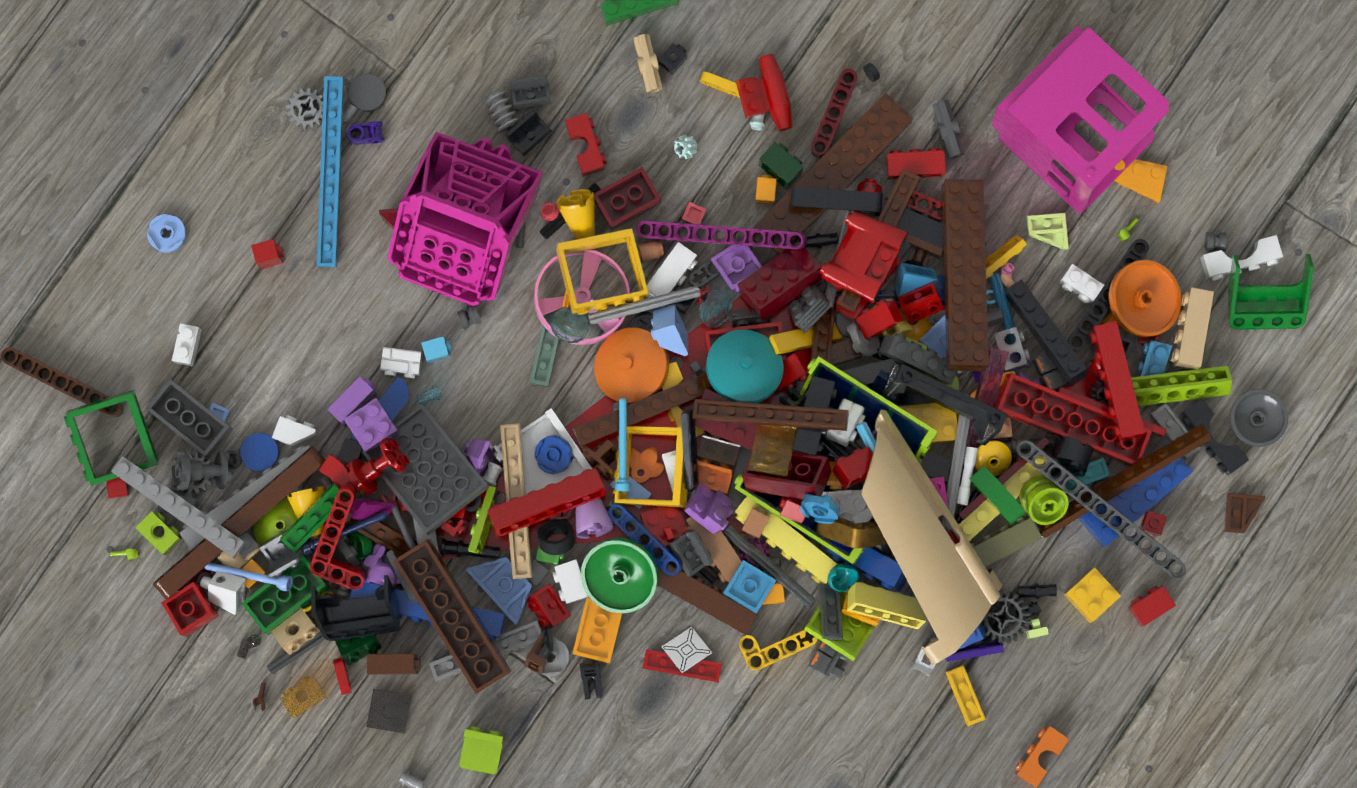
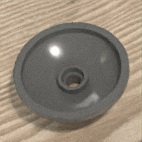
M1263 389L1250 390L1242 394L1234 402L1230 412V423L1233 432L1242 442L1254 447H1265L1278 441L1285 433L1288 426V411L1284 402L1276 394ZM1255 416L1259 417V423L1254 422Z

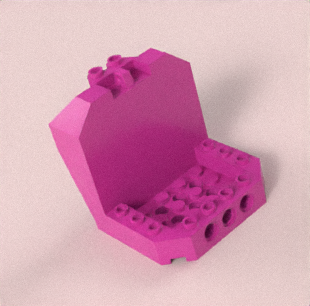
M436 132L427 146L411 182L400 201L387 259L391 264L395 263L399 269L398 274L402 279L472 306L478 305L480 301L486 299L488 301L494 300L502 286L512 245L536 201L543 172L514 162L508 146L502 144L495 149L488 138H482L473 145ZM428 240L433 241L434 244H430ZM446 247L451 248L453 251L447 250ZM425 254L430 255L431 258H427ZM464 254H468L471 258L465 257ZM460 267L466 269L467 272L462 271Z

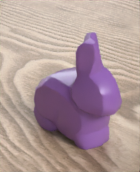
M376 544L373 554L368 555L362 562V565L368 568L365 582L384 585V575H388L393 587L395 584H401L392 565L382 562L386 547Z

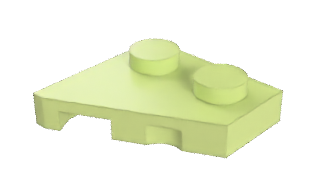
M1065 213L1026 217L1028 236L1063 250L1069 249Z

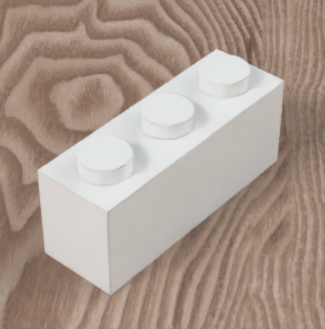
M678 242L647 284L648 293L656 297L674 292L673 290L676 286H681L687 278L684 276L688 270L692 271L698 263L696 261L697 255Z

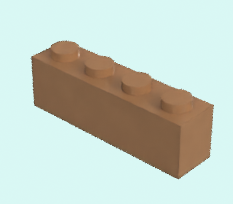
M692 517L686 520L688 523L686 525L687 530H695L700 535L701 542L711 554V559L713 560L711 566H717L720 571L717 575L723 583L727 582L729 584L742 561L721 530L712 534Z

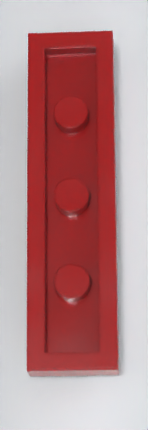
M646 649L642 669L719 683L722 663L701 660L681 673L667 653Z

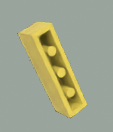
M855 582L848 590L847 611L879 618L880 620L914 629H919L926 622V615L916 597L903 595L900 592L888 591L882 587L869 586L863 582Z

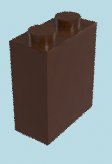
M416 654L367 655L368 675L417 674V670L421 669V660L417 658Z

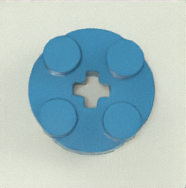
M805 494L800 506V511L804 516L809 518L811 515L815 517L816 522L823 524L834 523L840 513L839 507L833 502V498L828 495L820 497Z

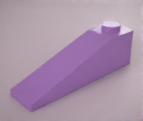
M472 439V442L468 441L465 446V457L479 475L483 476L495 449L489 441Z

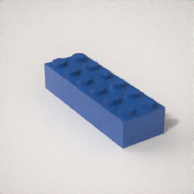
M1181 457L1107 502L1131 521L1135 522L1188 477L1193 470ZM1102 504L1096 508V511L1100 513L1103 512L1106 508V505ZM1091 512L1078 518L1103 548L1119 536L1118 533ZM1114 516L1111 519V523L1115 525L1121 521L1120 516Z

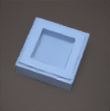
M214 403L211 404L209 409L224 422L230 412L229 409Z

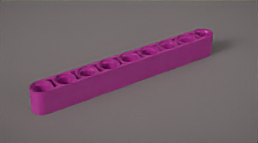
M641 221L636 228L637 234L640 237L784 249H802L807 243V238L803 233L656 221ZM646 224H648L651 229L650 233L647 235L643 232V227ZM665 225L669 228L667 236H664L661 231ZM686 227L688 234L683 238L680 235V230ZM702 228L707 232L704 239L699 237V231ZM720 230L725 232L723 240H719L717 237ZM739 231H742L744 234V239L741 242L736 239V234ZM759 232L763 235L761 243L755 241V235ZM776 234H780L782 237V242L779 245L774 242ZM796 235L801 238V243L798 246H795L792 241Z

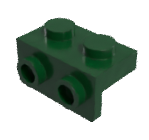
M376 635L335 641L347 665L356 663L368 654H374L382 648Z

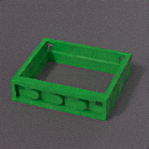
M135 390L73 408L66 412L64 417L67 428H71V441L74 446L77 445L79 451L77 453L78 461L80 464L83 463L85 471H83L86 482H90L91 486L118 478V476L110 472L95 477L75 420L76 416L127 401L148 460L135 465L144 470L159 463Z

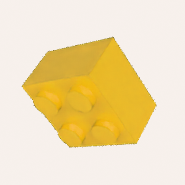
M1095 567L1064 594L1089 623L1094 622L1121 597Z

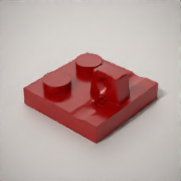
M661 506L640 514L643 525L665 546H668L670 542L688 531L679 507Z

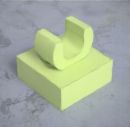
M1039 619L1031 620L1032 630L1026 631L1028 639L1049 634L1047 627L1041 628Z

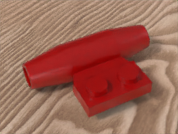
M774 54L761 56L759 58L761 79L750 77L736 81L745 118L763 115L769 110L778 131L788 130L793 127L791 103L783 74Z

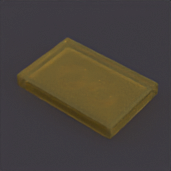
M758 424L748 470L787 476L797 427Z

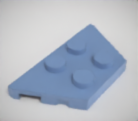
M507 557L467 568L466 571L516 625L532 588L526 578H512V566Z

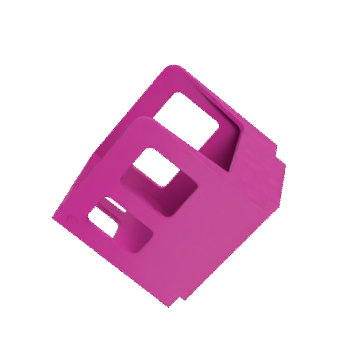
M1077 25L997 106L991 126L1000 133L998 139L1081 215L1152 143L1155 135L1153 128L1168 113L1169 102L1092 29L1088 27L1084 31ZM1108 75H1116L1144 101L1145 108L1139 114L1105 82L1104 79ZM1097 104H1102L1126 127L1122 131L1115 130L1093 107ZM1082 119L1107 141V147L1100 154L1076 133L1074 128ZM1054 160L1075 178V184L1053 164ZM1123 160L1125 162L1124 169L1116 170L1114 167Z

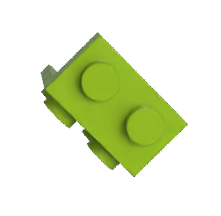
M470 726L469 730L465 729L459 766L463 769L496 774L504 737L500 736L501 732L489 730V733L481 732L482 728Z

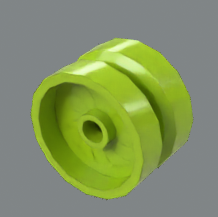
M1038 475L1029 479L1023 485L1019 494L1020 503L1031 519L1040 525L1055 523L1067 512L1069 505L1067 495L1045 475Z

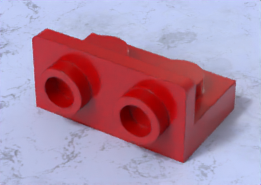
M448 519L440 527L457 538L458 536L462 537L467 531L468 527L466 525L468 522L461 519L457 524L453 520Z
M550 583L527 599L529 609L535 613L539 624L545 629L547 624H550L552 629L571 616Z

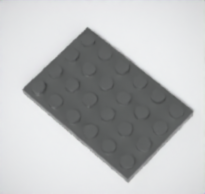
M421 404L395 424L399 433L392 437L398 442V448L402 454H405L410 461L406 471L399 472L389 465L383 469L381 477L425 533L429 535L487 490L489 486L423 404ZM380 445L369 453H366L364 450L361 451L368 461L370 459L377 460L383 456Z

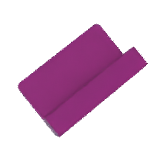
M354 499L350 513L353 519H366L381 512H386L389 515L395 504L394 502H382L381 499Z

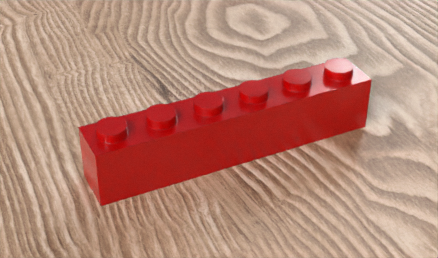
M1117 321L1094 326L1092 332H1090V339L1092 344L1095 343L1097 351H1094L1096 362H1100L1101 369H1099L1101 381L1104 380L1105 382L1104 395L1110 402L1108 410L1110 417L1114 418V434L1116 437L1118 436L1119 441L1141 437L1145 431Z
M596 468L587 469L579 475L566 477L558 483L548 484L540 490H533L522 497L512 498L504 504L494 505L491 509L487 510L488 517L498 538L605 496V488Z

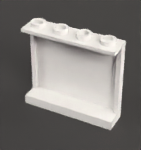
M552 408L521 430L526 495L530 491L540 490L548 484L558 483L566 477H573L581 474L584 470L592 469ZM556 435L563 437L569 442L573 458L568 469L561 473L549 474L539 468L534 454L540 440ZM502 443L494 446L496 449L494 455L499 462L503 460Z

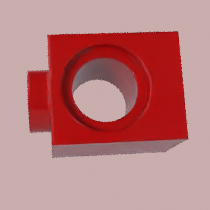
M1147 511L1144 513L1140 528L1148 534L1160 536L1162 535L1167 516Z

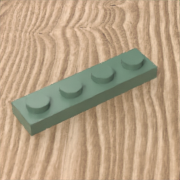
M555 310L545 314L544 318L547 323L557 332L561 333L565 312ZM543 325L530 383L549 387L559 339L553 336Z

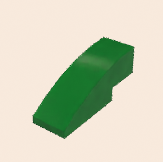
M985 466L969 478L987 501L1011 525L1026 513L1016 499Z

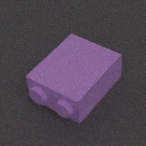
M359 376L327 410L342 425L346 426L347 424L344 419L368 404L377 395L374 391L376 387L369 379L365 378L363 380Z

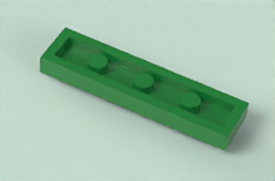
M335 483L280 537V540L293 552H296L328 519L340 489ZM345 492L341 493L344 498H348Z

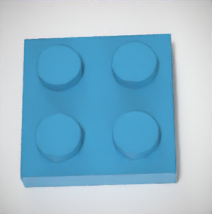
M743 560L723 594L757 613L776 580Z

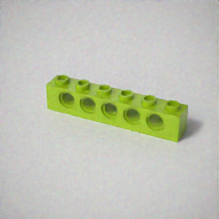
M1228 366L1131 377L1138 406L1231 395L1232 378Z

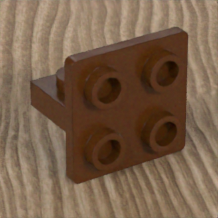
M608 439L605 442H601L597 446L595 453L586 445L581 446L584 451L582 454L586 457L587 462L591 466L596 465L599 473L604 478L608 479L609 477L614 481V473L608 466L616 458V449L613 443Z

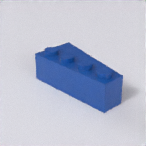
M836 541L831 543L847 554L852 549ZM869 547L861 553L855 564L850 563L829 548L827 550L831 555L830 558L835 562L841 563L842 561L851 565L857 571L859 570L864 573V577L871 581L875 579L888 590L893 589L896 592H901L907 581L898 562Z

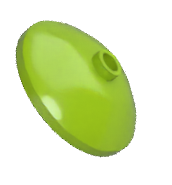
M288 498L281 500L253 525L254 537L259 545L287 530L298 520ZM279 522L283 523L282 529L277 528Z

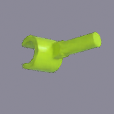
M1137 218L1118 233L1121 242L1131 237L1128 231L1139 221Z
M132 548L110 552V556L127 555L128 560L139 558L137 550Z

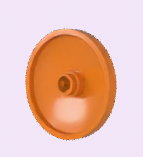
M1139 260L1125 265L1116 273L1109 289V304L1114 318L1123 329L1136 336L1151 337L1167 331L1175 323L1181 309V292L1175 277L1166 267L1155 261Z
M635 327L624 328L611 334L598 349L594 363L595 378L600 389L617 402H619L620 398H626L627 404H633L656 394L665 383L669 370V358L666 349L659 346L658 341L653 339L649 331Z

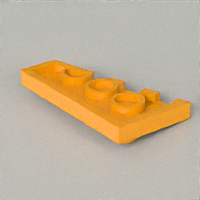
M1135 159L1114 182L1159 204L1168 166ZM1121 160L1114 168L1119 171L1123 170L1125 162Z

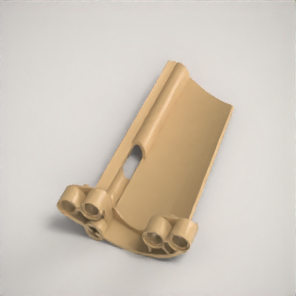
M881 410L875 423V429L878 433L876 445L861 495L937 636L930 639L931 642L922 648L933 665L949 657L963 645L981 623L990 607L999 599V590L1003 585L993 569H989V572L987 571L886 410ZM941 515H944L959 539V543L954 544L938 519Z

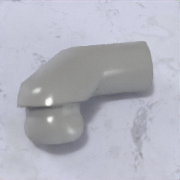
M352 104L348 105L345 112H343V124L350 122L358 108Z

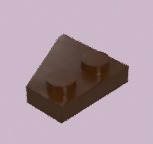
M1227 493L1224 532L1245 533L1262 502H1264L1265 496Z

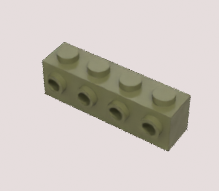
M1023 515L1015 521V524L1011 526L1006 524L998 528L999 532L996 534L988 533L981 537L982 541L976 544L974 542L970 543L985 567L1042 538L1031 517L1026 518Z

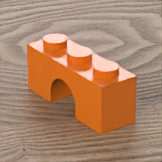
M1051 726L1042 727L1037 735L1038 741L1036 744L1032 743L1026 751L1028 756L1025 760L1021 759L1015 768L1018 770L1016 775L1035 788L1038 787L1048 772L1039 765V755L1046 750L1059 755L1069 740Z

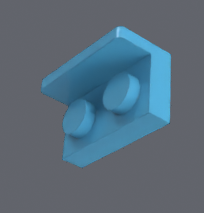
M1149 339L1148 343L1145 342L1142 353L1145 354L1144 359L1139 361L1137 367L1139 376L1164 374L1172 345Z

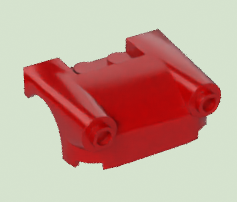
M854 211L849 213L845 223L848 224V230L832 261L822 265L820 274H822L821 278L831 283L835 290L840 292L841 289H845L874 303L878 290L883 286L899 254L904 238H907V232Z

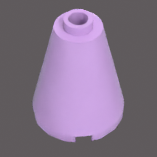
M601 498L576 507V535L578 538L588 539L592 534H596V537H599L613 530V522Z

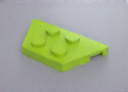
M489 486L482 508L479 507L477 510L476 518L478 520L471 529L472 539L468 552L483 553L491 527L487 510L491 509L495 504L493 498L496 487Z

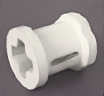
M488 462L487 471L481 477L487 484L496 486V480L504 468L495 463Z

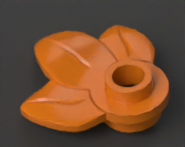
M654 447L648 448L642 453L635 448L631 449V475L636 482L644 483L649 478L661 475L665 466L657 463V452ZM638 470H643L645 474L640 477L637 475Z

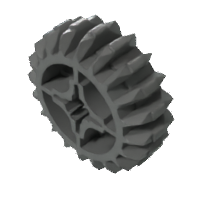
M1000 591L999 599L990 607L982 622H985L983 627L989 629L986 636H990L993 633V641L998 637L999 643H1003L1004 639L1006 643H1011V637L1014 641H1018L1017 634L1020 637H1024L1025 635L1021 630H1029L1025 623L1031 624V620H1026V616H1031L1032 614L1031 612H1025L1029 605L1022 606L1025 599L1022 598L1018 601L1019 594H1015L1012 598V592L1008 591L1005 596L1004 591ZM1005 601L1000 612H992L998 603ZM1011 603L1018 609L1020 617L1012 613ZM1007 612V615H1009L1010 618L1014 619L1005 620L1004 622V619H1002V617H998L997 615H1005ZM991 618L998 621L1000 632L993 626ZM1017 622V627L1012 632L1006 634V629H1008L1010 623Z

